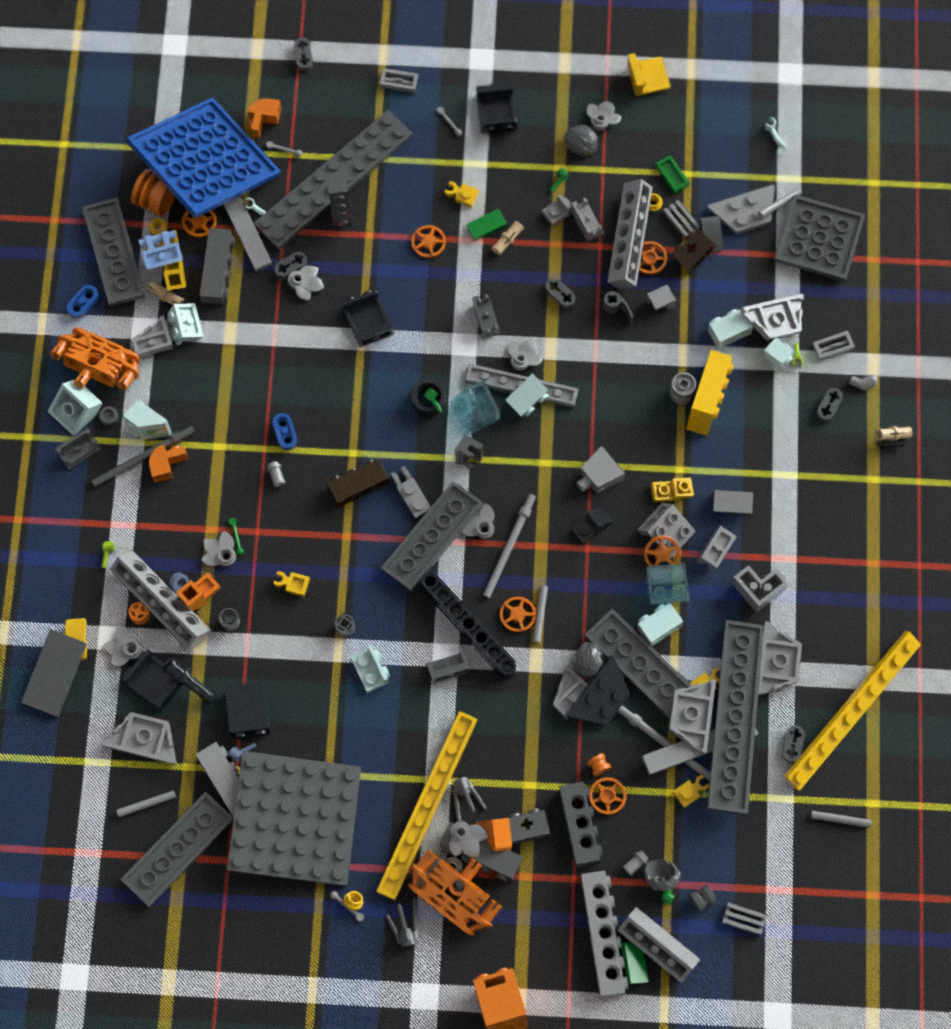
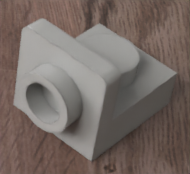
M560 194L557 196V201L542 210V214L553 227L570 216L571 203Z

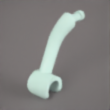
M771 117L769 122L772 125L765 123V129L771 132L776 144L780 146L776 151V154L779 155L783 149H786V145L775 130L776 120Z
M246 199L253 202L251 207L245 206L247 209H253L261 216L266 213V211L255 205L254 199Z

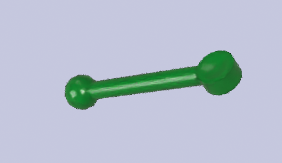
M230 518L229 524L232 526L237 546L236 553L242 555L244 550L239 542L236 529L237 521L235 518Z

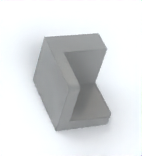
M665 285L648 293L646 301L648 304L652 303L655 310L665 306L667 310L675 307L676 299L668 285Z

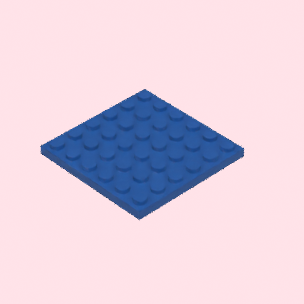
M213 97L127 137L126 141L194 218L278 177L281 172Z

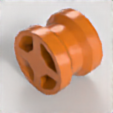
M137 602L130 606L128 613L133 623L143 625L148 622L150 613L143 603Z
M604 753L586 762L588 767L592 768L594 777L611 769L610 764L605 761Z

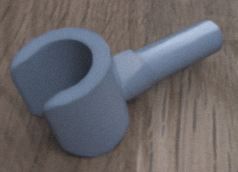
M252 743L240 751L233 747L229 751L228 756L233 761H238L241 759L243 751L254 749L256 744Z

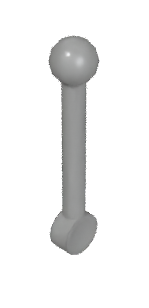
M438 107L437 113L442 115L450 124L456 136H461L462 131L457 129L444 113V108Z
M268 141L266 144L268 149L275 148L296 154L297 157L302 156L301 150L296 151L274 145L272 141Z
M336 891L331 892L330 897L336 899L347 908L343 900L338 896V893ZM348 909L356 916L357 921L361 922L364 920L362 913Z

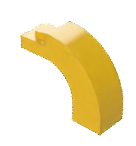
M178 237L170 239L171 244L178 242ZM164 241L159 242L160 247L165 246ZM183 261L164 266L167 291L186 287Z

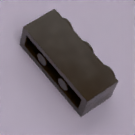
M373 459L369 460L364 466L358 469L352 468L347 471V474L341 477L335 476L327 483L328 489L338 508L390 484L389 477L379 459L375 461Z

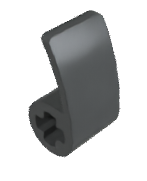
M719 216L700 218L701 232L717 246L712 252L722 251V232Z
M616 292L606 293L603 303L605 312L615 314L622 309L631 325L633 314L625 300Z

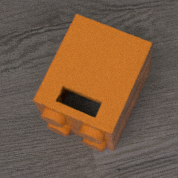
M502 968L494 974H481L476 979H473L476 997L486 1029L528 1028L527 1014L513 968Z

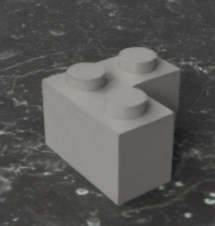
M748 565L733 577L731 584L757 613L784 592L789 583L777 569L761 580Z

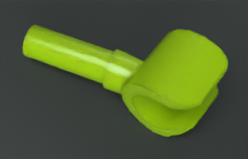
M795 343V354L791 366L794 367V361L798 360L801 368L804 361L799 354V343Z
M113 541L103 543L104 556L101 568H106L108 552H115Z

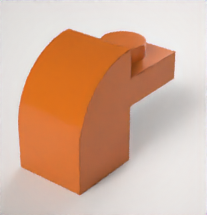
M259 99L249 107V130L252 132V137L260 138L263 123L278 125L281 113L280 100Z
M163 444L152 452L149 466L154 483L173 478L170 464L188 460L185 447L175 446L166 451Z
M207 572L195 583L190 580L176 594L190 611H194L205 605L206 600L220 590L221 587Z

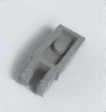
M403 466L401 467V472L407 481L401 484L395 472H392L390 475L396 484L399 494L416 520L425 515L431 506L414 478H411L410 473Z

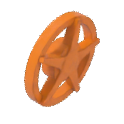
M188 210L183 215V228L192 237L202 238L208 236L209 230L206 225L209 221L214 220L211 228H216L217 219L212 210L209 211L212 215L210 217L201 215L197 218H188L187 216L190 213ZM185 221L193 224L191 231L187 229ZM197 229H203L205 231V233L197 234L194 232Z
M426 225L414 232L411 244L417 255L423 258H434L445 249L446 238L444 233L436 226ZM431 229L429 234L424 235L420 233L423 230ZM434 231H437L443 240L436 239L433 236ZM418 235L421 238V243L415 247L414 240ZM442 244L440 250L433 253L435 245ZM423 247L429 250L431 254L421 253L418 249Z
M643 242V246L653 245L651 250L642 251L643 261L640 262L639 271L648 275L657 274L666 266V250L657 242ZM655 246L663 252L664 257L657 256L654 251ZM657 261H664L662 266L655 270L654 264ZM646 264L651 267L652 271L644 270L641 266Z
M657 536L646 544L644 558L646 563L654 570H669L679 561L680 548L673 538ZM659 540V546L655 550H648L652 543ZM662 540L671 541L675 546L668 548L663 545ZM677 549L676 558L672 562L669 558L670 553ZM647 553L655 555L656 561L654 565L648 560ZM661 561L669 563L668 566L658 567Z
M512 597L502 605L500 619L504 627L509 631L516 633L525 632L535 623L536 609L528 599ZM512 601H521L520 605L514 608L508 605ZM524 602L530 605L533 613L525 612L523 608ZM506 607L511 612L510 617L504 621L503 611ZM533 616L531 623L523 627L522 621L525 620V617ZM510 621L519 623L521 629L512 628L507 623Z
M605 777L597 780L589 791V801L592 807L604 815H612L619 812L626 802V790L614 778ZM603 781L615 783L611 788H603L600 785ZM597 785L601 791L600 796L593 799L592 792ZM617 785L622 790L623 799L616 797L614 790ZM601 801L606 804V811L598 808L595 802ZM614 801L622 802L617 809L610 811V804Z

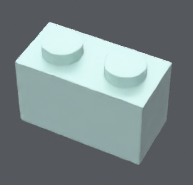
M734 309L722 318L716 317L711 320L708 332L717 348L720 349L751 334L753 326L742 315L740 309Z
M532 373L506 401L521 417L524 415L529 416L535 410L533 406L538 401L541 404L549 396L547 394L549 390Z
M670 603L667 605L661 604L654 610L655 613L650 616L647 614L638 621L637 630L651 646L682 627L683 620Z

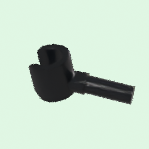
M877 441L878 447L881 449L888 446L904 447V442Z

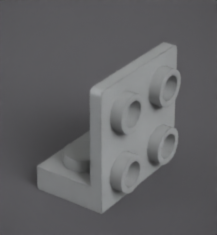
M661 503L637 529L641 535L650 536L651 538L657 536L671 537L677 542L679 548L695 533L694 528L675 506L668 503ZM662 540L663 545L668 548L675 546L671 541ZM677 549L670 553V558L676 554Z

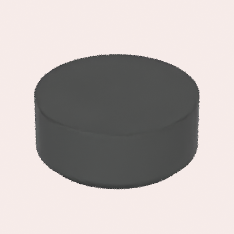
M107 406L99 412V419L103 425L113 426L117 423L119 415L115 408Z

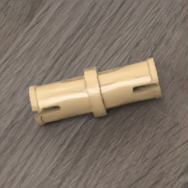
M515 221L506 232L501 234V238L496 244L491 247L493 252L501 255L509 244L512 245L514 243V239L524 229L523 226Z
M152 281L149 284L148 291L160 297L161 301L168 302L171 305L183 304L181 302H184V298L179 297L172 290L167 291V288L156 283V281Z
M891 426L875 431L877 441H897L898 439H909L912 437V429L910 427L898 428L897 426Z

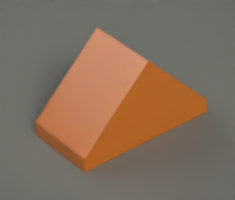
M509 818L476 822V825L481 826L487 832L488 838L486 840L494 852L510 850L512 848Z

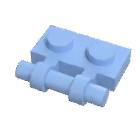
M167 230L162 231V234L148 235L144 239L139 240L140 247L148 245L149 250L142 252L147 271L183 261L179 243H170V239L177 237L175 230L169 232ZM164 241L165 246L154 248V243Z

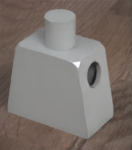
M600 447L581 467L580 474L583 478L576 484L582 492L592 487L596 493H599L624 480L625 473L605 449Z

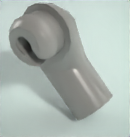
M870 374L864 379L852 376L849 384L866 391L876 386L878 378L874 374Z

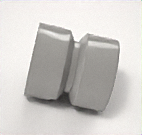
M685 372L675 375L670 389V397L675 403L683 405L691 402L696 388L695 378Z

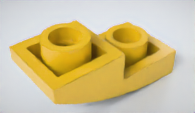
M674 478L671 481L652 482L650 485L653 503L686 499L694 496L691 478Z
M86 619L66 620L65 635L86 642L88 646L86 640ZM87 646L81 660H87Z

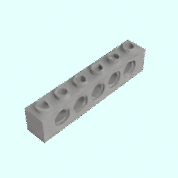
M642 179L626 182L623 187L608 275V283L618 290L636 287L653 188Z
M133 550L117 557L110 571L188 650L201 644L210 632V628L192 610L188 609L180 598Z
M605 871L581 874V884L600 998L624 995L625 989H628L627 977L622 975V969L625 968L623 956H619L618 949L621 948L620 936H616L615 928H618L617 916L612 914V908H615L613 896H609L608 888H611L610 876H606ZM595 889H600L603 891L604 896L602 898H595L592 892ZM604 909L607 912V916L603 919L598 918L596 911ZM607 929L610 932V937L607 939L601 938L599 931ZM605 949H610L614 957L606 959L603 957L602 952ZM607 970H614L617 973V978L614 980L608 979L606 977Z

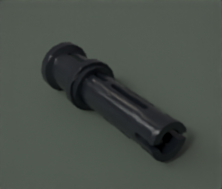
M174 657L169 659L162 669L164 673H168L175 678V682L183 683L207 704H211L215 700L216 694L190 675L188 668H183L176 662L177 660Z

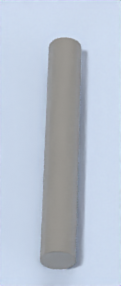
M796 188L757 213L759 218L765 217L791 201L794 194L801 195L802 190Z
M543 585L540 586L533 635L534 643L541 642L548 587Z
M173 790L118 809V817L176 798L175 792Z
M817 811L811 812V819L871 828L872 820Z

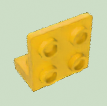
M635 53L628 54L627 68L635 96L670 89L662 57L640 61V59L637 60Z

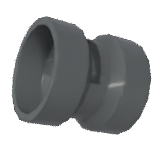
M226 608L220 612L219 621L225 631L233 632L238 629L240 620L234 609Z
M342 614L336 618L335 627L337 634L343 638L351 637L355 632L353 618L348 614Z
M707 884L702 886L700 891H694L689 894L692 903L699 912L704 910L708 904L712 905L717 902L716 896Z

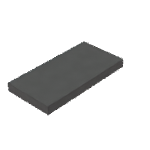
M50 629L21 703L59 717L87 643Z

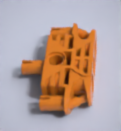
M79 327L74 328L72 334L58 336L56 339L58 343L50 352L53 359L57 356L56 360H60L63 355L64 366L80 373L74 380V384L77 387L81 384V389L92 378L112 388L115 386V383H117L119 389H122L124 385L123 391H126L133 380L139 379L137 365L140 363V358L136 353Z
M427 849L418 864L413 863V882L409 883V887L428 904L471 936L475 935L474 931L493 926L490 922L502 906L498 903L492 910L497 902L491 900L482 914L478 913L485 901L490 897L471 881L482 867L479 862L472 868L477 861L471 858V861L460 873L444 859H441L429 874L427 870L438 856L434 853L430 857L433 852ZM420 878L425 881L422 887L418 886ZM458 880L464 884L462 891L455 888V881ZM471 918H472L473 920L477 921V922H476L474 925H472V926H469V924H468V922L471 920Z

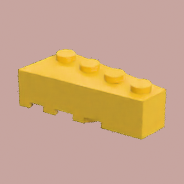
M713 350L710 351L690 412L687 430L708 436L713 418L717 419L720 408H717V405L722 404L724 393H721L722 389L726 390L729 382L726 376L727 374L731 375L734 364H730L733 356Z

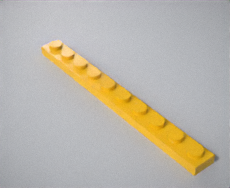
M905 631L784 775L796 790H801L921 646L909 631Z
M459 711L380 882L377 893L394 901L396 900L477 723L476 718Z

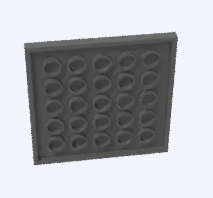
M243 751L227 871L347 886L361 767Z

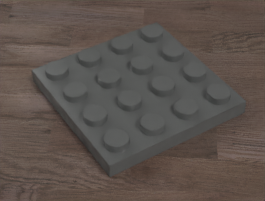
M794 194L774 262L846 282L865 214Z

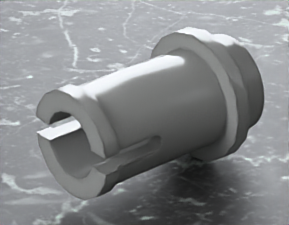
M278 462L268 464L267 472H270L274 487L284 485L285 481L280 470L281 465Z
M642 851L636 852V855L623 865V868L630 876L643 864L646 865L649 860Z

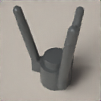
M462 777L453 782L454 788L452 793L454 795L457 822L461 821L458 795L465 797L471 812H475L469 796L472 792L483 810H486L485 804L476 792L473 783H469L468 777Z
M414 897L413 932L411 928L407 929L400 904L397 905L403 929L400 931V935L390 916L386 915V919L396 937L397 944H401L402 948L417 944L416 939L419 938L417 898Z

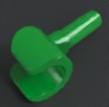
M563 167L556 172L559 178L550 188L552 193L561 182L568 179V172Z
M429 388L425 392V397L432 402L438 413H442L443 410L435 400L438 393Z
M671 890L665 891L661 897V900L667 905H670L675 895L670 893Z

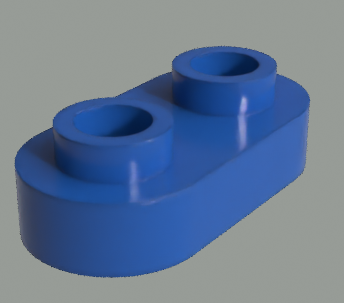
M92 285L83 286L67 304L69 315L73 318L83 317L99 298L97 289ZM76 308H80V311L75 312L74 310Z
M277 414L273 418V427L278 443L282 449L292 450L297 445V436L292 420L288 414ZM282 422L286 423L284 427L279 426V424ZM290 439L291 442L287 444L285 440Z

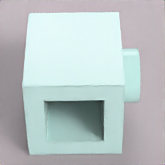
M775 337L764 350L762 358L771 367L781 370L784 366L788 367L792 362L794 350Z

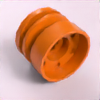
M145 169L140 174L131 195V203L133 205L140 206L142 209L148 208L150 213L159 217H163L169 211L175 199L172 192L149 169Z

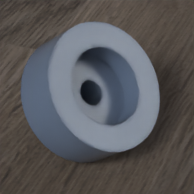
M175 573L169 580L170 589L177 592L189 582V578L182 573Z

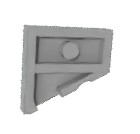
M161 316L159 322L152 327L149 325L141 334L132 339L135 353L139 358L173 349L164 316Z
M568 665L565 668L553 703V707L566 720L569 717L565 714L588 685Z

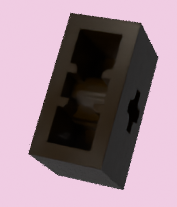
M699 229L692 231L687 236L688 240L674 250L675 254L673 257L690 273L717 247ZM692 247L697 250L695 253L690 250Z

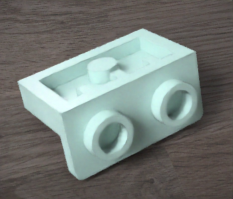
M195 303L174 304L168 312V321L171 322L172 337L175 339L176 345H181L183 341L201 340L203 333Z
M372 645L368 646V650L351 657L367 693L387 685V678L390 677L386 666L382 667L379 660L382 658L378 649L374 650Z

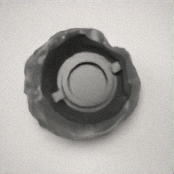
M577 125L565 133V145L572 153L578 154L580 157L593 155L597 150V135L590 127Z
M593 642L583 643L576 651L571 662L574 670L579 675L591 678L597 674L603 663L601 659L603 654L598 645Z
M666 859L652 860L646 864L644 877L647 885L654 891H668L678 886L681 872L672 862L669 863Z

